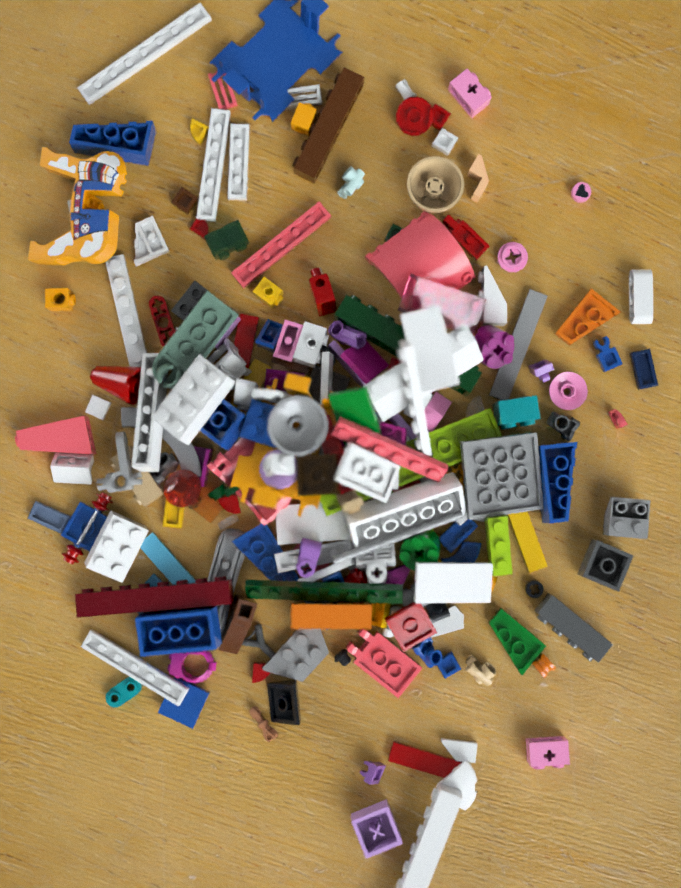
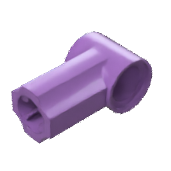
M334 321L329 326V335L340 344H346L356 349L364 347L366 344L367 335L346 326L341 321Z

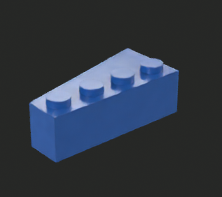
M577 442L538 446L544 509H541L542 523L569 521L571 485H573L572 474L573 466H575L576 458L574 456Z

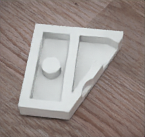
M153 216L135 223L134 264L136 267L170 252Z

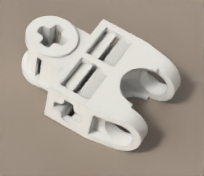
M394 543L356 556V568H366L367 581L371 584H385L387 579L386 567L395 566L396 563ZM376 572L379 574V578H375Z

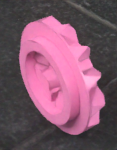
M517 242L504 244L498 252L497 262L500 264L501 269L507 272H518L525 267L528 261L526 249ZM510 251L513 254V256H518V258L514 260L515 263H513L512 260H505L510 256Z

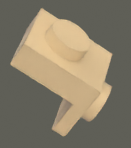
M356 490L344 495L340 493L336 495L343 513L348 511L351 515L360 511L359 506L364 505L362 498H358Z

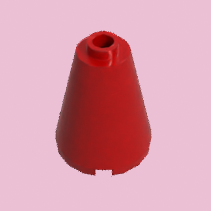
M96 366L92 369L90 379L94 385L128 404L135 405L138 403L141 367Z

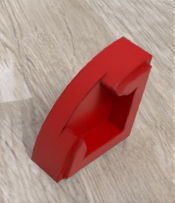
M196 219L190 227V231L207 240L209 226L206 220Z
M238 495L218 499L220 505L226 511L233 514L241 513Z
M254 662L252 683L260 682L269 676L270 672L262 669L266 663Z

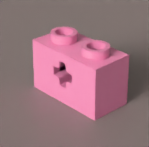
M468 68L453 79L448 87V91L471 118L489 105L492 98L490 91L479 83L476 74L470 72Z
M564 736L525 738L527 762L530 767L544 769L545 766L563 768L564 765H570L568 740ZM547 750H550L551 752L548 753V756H545L544 754H547Z

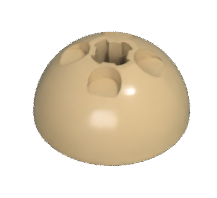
M438 156L427 157L417 162L410 170L407 179V190L412 202L418 208L429 213H441L451 209L460 200L464 190V178L460 169L452 161Z

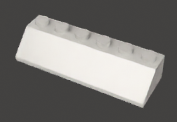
M466 324L447 334L458 376L483 361L477 342ZM403 362L363 386H367L373 407L379 417L382 418V422L404 410L410 404V398H407L405 393L407 382L403 379L401 368H404ZM433 391L422 393L421 397L423 398Z
M453 472L445 474L439 482L431 479L393 492L389 495L387 503L373 499L359 506L361 510L351 515L348 511L344 513L354 548L460 510L463 515H466L462 485Z

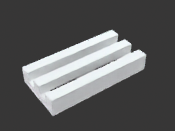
M320 85L288 89L290 95L317 91V93L293 97L295 99L294 103H291L285 110L296 109L299 102L295 101H301L300 103L303 104L309 103L313 106L322 105Z

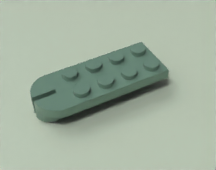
M208 290L153 361L152 372L159 384L163 381L162 379L169 369L173 370L162 384L163 387L173 389L199 354L206 359L239 316Z

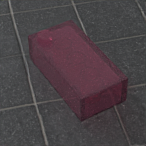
M411 273L398 311L405 314L440 305L446 328L456 330L466 324L474 336L487 299Z

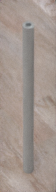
M460 510L333 556V563L335 565L461 519L463 514Z

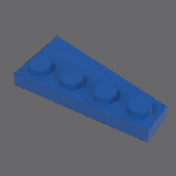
M261 523L231 541L269 580L298 581L299 577L295 570L278 573L274 554L281 553L283 550L278 545L267 524L264 526Z

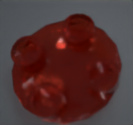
M185 469L177 470L166 479L164 496L171 505L181 508L197 503L201 492V481L195 473Z

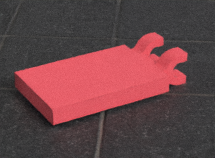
M359 629V635L366 641L360 648L351 641L346 646V650L356 657L353 663L399 698L421 671L422 667L378 631L372 635L367 629Z

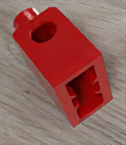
M314 268L310 271L312 277L309 278V283L318 315L321 317L335 313L337 311L336 300L328 274H323L321 268Z

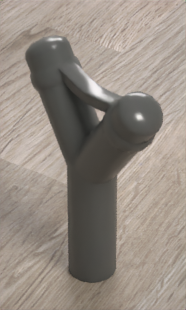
M256 624L254 626L255 630L249 637L244 639L242 645L258 647L269 658H272L275 652L264 641L262 625ZM256 632L257 640L249 639Z

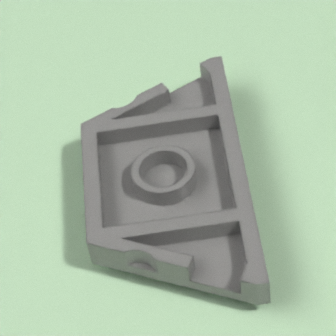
M297 629L262 669L303 682L329 654L321 629Z

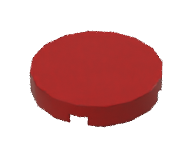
M419 96L405 99L398 106L396 112V122L399 128L410 136H419L427 132L434 120V111L431 104Z

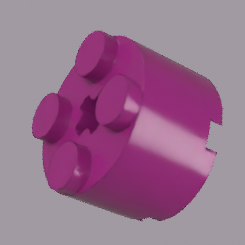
M492 325L480 327L477 330L479 332L473 336L483 358V361L480 363L492 369L510 364L513 360L514 337Z

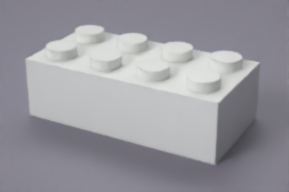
M199 354L151 418L179 441L189 445L236 382Z

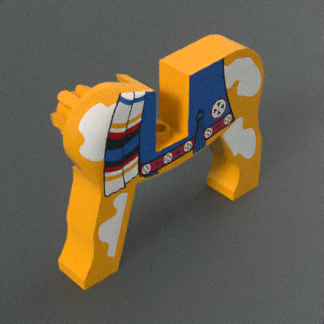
M42 147L40 166L51 173L75 181L70 206L71 230L46 245L30 241L28 260L39 265L61 266L77 261H84L90 264L106 262L113 256L117 248L119 215L110 210H105L102 200L95 196H122L124 191L119 187L121 184H126L125 175L128 174L124 159L111 151H104L87 159H79L67 154H57L47 147Z

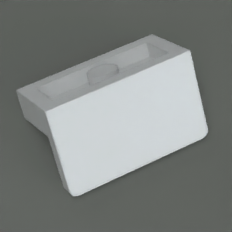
M55 453L50 465L53 481L55 483L91 485L93 455Z

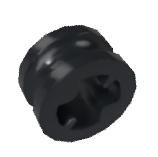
M536 580L529 581L525 587L526 593L532 598L540 597L544 591L542 584ZM531 585H538L537 588L539 589V592L537 594L536 592H534V594H531Z

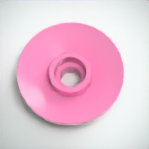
M563 372L557 375L549 387V395L552 402L563 410H573L580 407L585 402L588 394L584 379L573 372ZM565 388L569 389V395L564 394Z

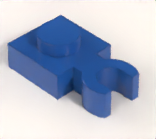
M607 336L602 338L604 341L603 346L599 344L598 340L593 342L594 347L600 351L596 357L603 373L623 364L616 348H609L610 340Z

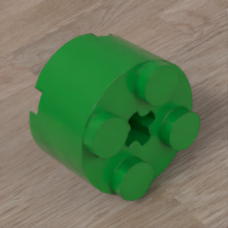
M430 529L403 539L400 548V560L407 568L415 571L416 562H438L441 547L438 535Z

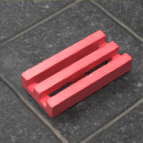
M217 71L214 74L209 73L208 76L219 109L226 110L238 106L233 89L227 84L232 103H229L220 77L218 83L226 104L222 106L215 82L211 80Z

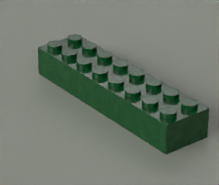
M346 295L335 313V321H341L344 325L367 335L366 340L399 358V341L406 340L403 326L395 323L393 317L387 314L384 316L379 314L378 309L374 306L362 304L361 299L358 297ZM475 365L459 375L460 384L450 386V388L465 397L469 395L482 374L479 371V367Z

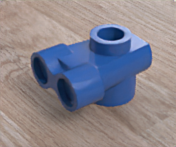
M431 637L412 647L415 654L420 656L428 668L440 664L442 660V653L434 649Z

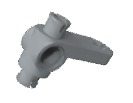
M125 431L117 432L115 435L120 471L107 473L106 478H98L97 484L103 483V485L97 486L99 491L106 489L109 493L134 489V485L143 484V479H137L142 477L141 472L132 473ZM120 476H124L126 479V483L122 487L118 484Z

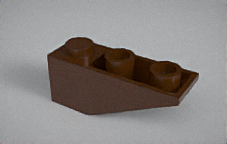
M235 594L234 603L232 604L222 636V644L218 650L238 654L257 608V602L254 599H247L245 596Z

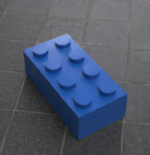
M223 399L200 431L219 446L229 451L241 434L246 415Z
M217 605L143 612L135 618L140 657L216 650L222 644Z

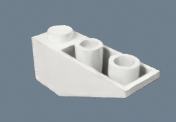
M484 266L478 273V283H481V290L478 292V302H481V309L478 310V321H481V326H505L507 324V303L487 266Z

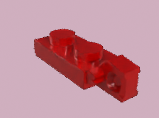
M449 214L443 219L442 223L448 228L459 245L475 261L490 247L464 220L461 221L458 218L455 221Z

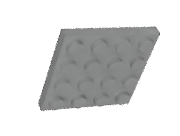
M536 432L460 442L467 519L472 520L544 509Z

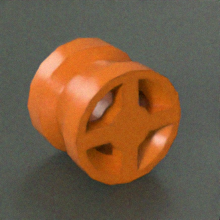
M544 654L540 655L538 661L532 663L543 678L547 677L549 671L556 669Z

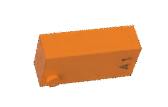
M352 602V604L290 603V628L372 629V605L364 604V602Z

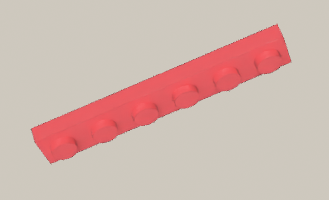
M319 201L232 271L231 274L244 289L327 222L331 215Z
M340 417L332 431V436L353 443L436 482H439L448 470V464Z

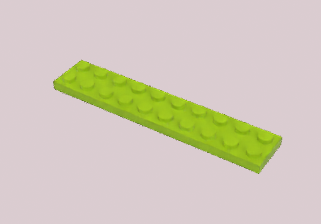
M491 408L429 432L428 436L432 453L430 457L448 464L449 467L462 462L460 442L502 436ZM417 438L406 442L407 447L416 450L414 440H417ZM400 466L398 487L425 476ZM356 490L358 498L361 497L363 501L372 498ZM337 494L321 495L320 503L326 517L342 510L336 497Z

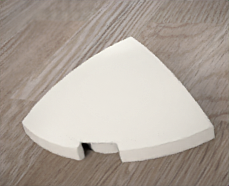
M467 759L455 767L451 774L438 782V784L442 783L462 792L463 800L460 808L463 810L471 806L477 794L475 790L477 776Z

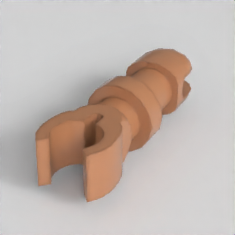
M252 707L249 713L257 721L258 728L262 729L265 740L270 742L272 739H275L278 736L277 731L268 725L269 721L263 718L262 712L258 707Z

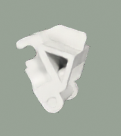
M225 338L223 340L224 343L207 360L213 364L228 350L215 366L236 382L237 378L239 379L242 375L248 376L252 371L245 367L247 363L238 354L239 349L228 338Z

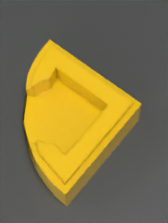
M192 118L190 131L193 139L201 145L208 133L209 127Z

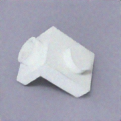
M271 453L263 460L262 466L266 477L295 474L294 456Z

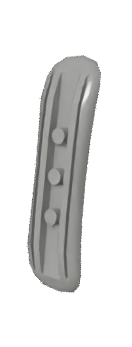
M228 528L218 538L207 581H215L214 577L226 576V580L232 579L234 594L245 555L231 541L245 534V532L239 529ZM231 604L217 605L221 636L226 627Z

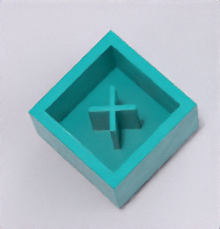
M537 395L503 400L492 404L494 418L498 427L501 426V430L516 427V424L519 423L520 427L535 424V420L541 419Z

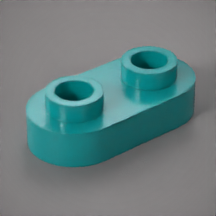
M127 677L107 692L106 702L111 707H120L136 696L142 690L143 685L133 678ZM133 684L134 690H130L128 685ZM117 695L118 701H114L112 696Z

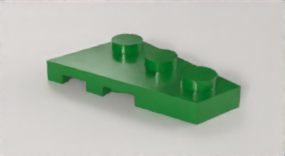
M500 608L488 623L522 676L546 645Z

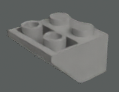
M610 497L604 515L603 535L648 539L650 500Z

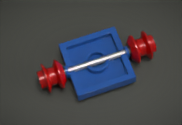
M101 492V494L96 493L98 496L97 501H91L95 508L84 502L78 504L61 536L74 543V545H66L68 551L67 553H62L64 561L70 564H74V562L79 563L78 555H84L82 549H80L81 547L90 552L107 518V515L101 512L109 511L107 505L108 503H113L111 500L112 496L105 492Z

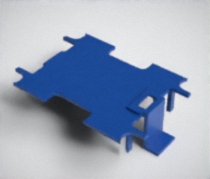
M273 0L258 15L264 21L265 26L243 47H239L231 41L210 61V64L215 65L217 68L216 75L211 79L213 82L226 73L222 80L238 95L241 94L248 102L253 99L261 106V109L252 117L254 121L262 115H267L273 122L295 100L288 93V89L310 68L315 69L321 75L343 53V51H339L335 47V42L341 37L339 33L328 43L318 34L320 15L329 8V5L323 0H302L301 18L291 9L299 0Z

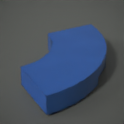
M463 541L459 550L449 558H441V562L474 563L480 553L482 543Z

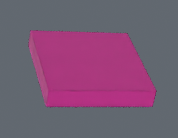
M367 341L364 347L359 349L350 347L340 355L365 384L369 383L389 366Z

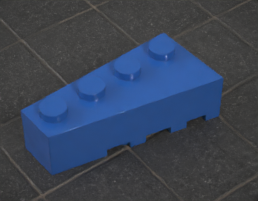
M135 121L128 122V124H117L116 122L109 123V125L79 124L73 125L69 143L74 153L94 156L104 151H111L120 155L125 162L149 166L156 129L153 121H146V123H137Z

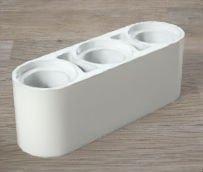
M651 269L630 270L629 320L631 324H651L653 321V273Z

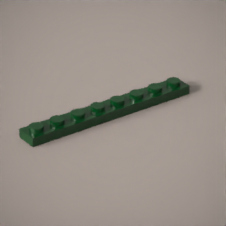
M276 580L245 581L247 599L403 604L402 584Z

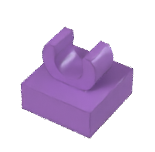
M546 359L528 366L530 373L538 377L540 381L542 380L543 383L550 380L548 372L554 370L552 362Z
M364 761V764L369 767L368 771H360V774L365 776L364 781L370 785L379 784L386 765L381 762Z

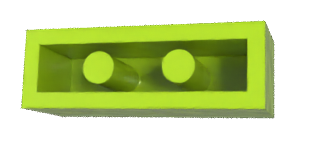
M506 515L486 517L484 521L488 563L493 564L492 575L512 574L508 517Z

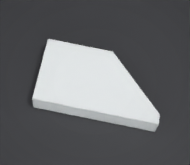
M441 738L442 744L456 761L463 762L467 759L470 763L476 762L477 742Z

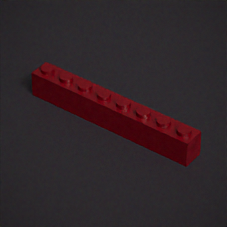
M226 576L214 577L215 581L199 578L195 579V583H188V580H177L176 584L169 585V581L157 582V586L151 587L150 583L138 584V588H131V585H121L117 590H112V586L101 587V591L95 592L93 588L81 589L82 593L75 594L76 615L79 618L234 603L232 579L226 580Z

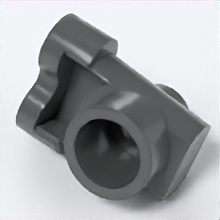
M554 411L546 421L549 426L558 431L561 437L567 441L573 438L574 432L580 425V421L575 418L569 419Z
M163 452L160 455L159 472L150 473L153 479L160 484L169 473L177 470L180 463L173 453Z

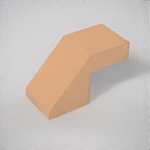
M480 154L476 157L467 174V177L479 183L471 197V200L478 203L489 183L483 158Z

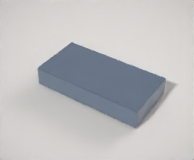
M35 501L28 519L62 534L72 516L39 501Z

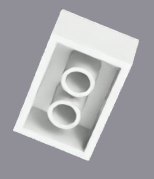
M110 511L84 562L86 568L123 583L149 530L143 524Z

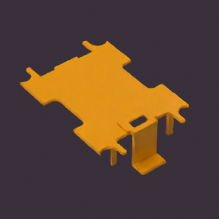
M288 373L284 384L287 393L292 396H305L313 399L308 391L311 378ZM274 378L272 386H266L267 390L276 391L278 379ZM329 398L328 400L323 399V405H319L323 408L326 415H330L335 427L337 422ZM262 400L263 403H267V404H270V405H273V406H275V405L277 404V403H271L270 401H267V400ZM295 421L293 423V428L297 429L299 427V422ZM256 442L251 456L239 455L230 487H239L241 489L242 497L240 502L245 503L248 489L252 488L256 489L252 501L253 504L276 509L279 498L286 500V497L301 500L297 513L299 517L302 516L303 509L308 505L315 506L318 509L321 495L298 496V477L295 483L284 489L273 488L263 481L259 471L260 462L267 453L277 448ZM321 446L307 455H319Z

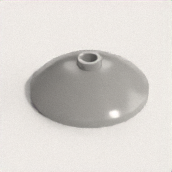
M290 396L278 402L272 409L268 418V434L272 443L280 451L292 456H304L314 452L324 442L328 431L327 416L323 408L313 399L305 396ZM295 421L299 422V427L297 429L293 428V423Z

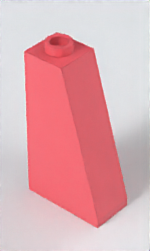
M87 416L75 417L16 431L15 442L20 450L97 454L90 420Z

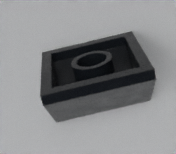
M297 680L267 683L271 722L300 725L301 713Z

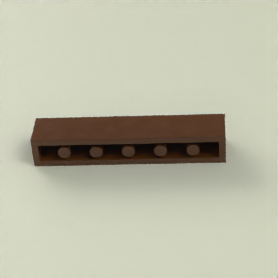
M345 67L341 73H337L334 80L335 86L333 90L330 89L326 96L327 102L325 106H321L317 115L319 118L316 123L313 122L309 133L311 135L308 140H304L301 146L302 153L300 157L296 156L293 162L295 175L314 184L364 86V77Z

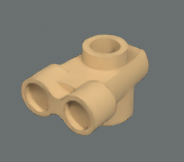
M470 655L466 660V671L474 677L478 684L491 685L493 677L497 674L494 666L489 662H485L482 665L477 658Z

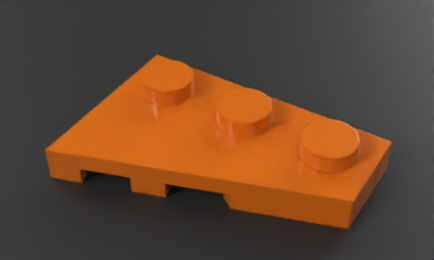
M591 288L555 332V335L568 345H571L621 313V311Z

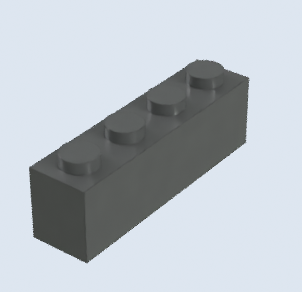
M549 593L534 610L538 614L536 618L545 625L547 623L553 626L551 630L558 636L564 635L567 637V643L574 649L579 647L584 651L582 655L590 662L595 660L599 663L613 646L611 642Z

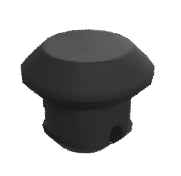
M342 649L335 656L334 662L339 661L342 666L348 665L351 661V658L347 655L348 651Z

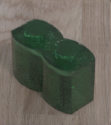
M239 220L233 221L204 236L216 260H225L233 251L241 252L250 244Z

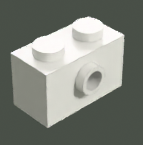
M305 321L293 355V362L315 368L317 363L320 364L322 360V346H326L329 339L327 328Z

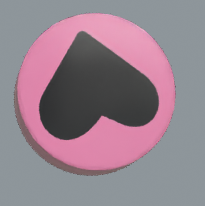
M584 182L577 183L571 190L573 200L578 203L587 201L591 196L590 186Z

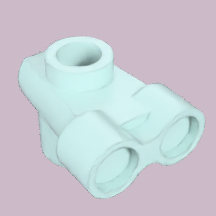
M352 166L349 167L342 175V179L346 183L339 189L338 195L344 199L347 196H351L364 183L362 178L365 173L361 169L355 170Z

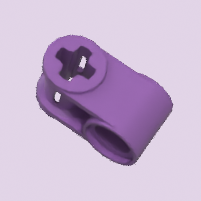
M302 538L296 565L298 573L302 577L308 578L314 574L321 552V541ZM308 563L310 569L303 571L301 566H305Z

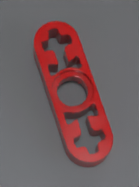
M156 295L149 300V308L160 343L164 347L167 336L165 333L161 334V332L169 331V336L172 337L176 330L166 300L162 296ZM157 300H159L160 303H163L162 305H160L161 311L163 312L162 314H159L158 309L156 307H153V305L156 304ZM161 318L169 320L167 327L161 328L159 326Z

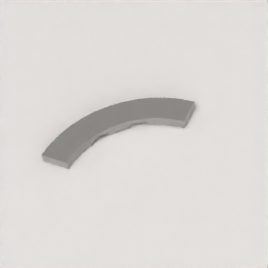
M121 408L123 428H135L137 408ZM163 428L162 439L176 454L180 463L182 478L201 477L202 470L199 457L192 443L190 442L188 445L179 441Z

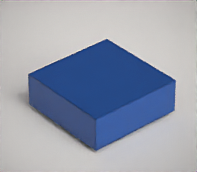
M452 652L442 656L440 664L437 665L445 679L461 670Z

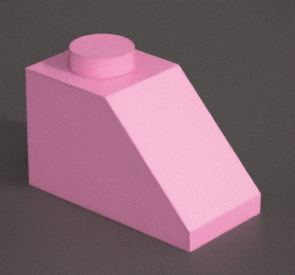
M289 320L284 321L273 357L292 362L303 325Z
M438 392L433 395L424 409L428 433L434 431L452 403Z

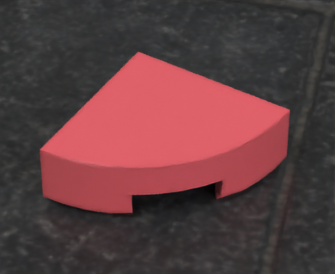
M617 409L608 411L616 429L628 425Z

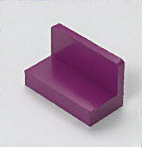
M193 446L199 457L202 474L198 478H187L186 484L206 487L210 470L207 464L212 459L213 449Z

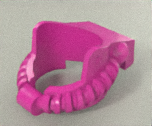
M208 651L169 654L171 664L168 665L169 675H173L176 679L183 678L186 682L200 683L207 680L212 671H216L217 662L213 661L214 658H212V654ZM201 654L209 662V667L203 675L194 676L186 672L184 661L188 655Z

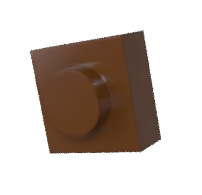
M181 187L171 203L188 215L198 201V198Z

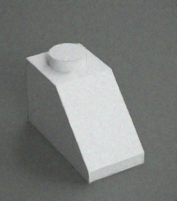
M236 379L234 404L238 405L237 409L248 411L251 400H255L252 398V390L258 389L256 382Z

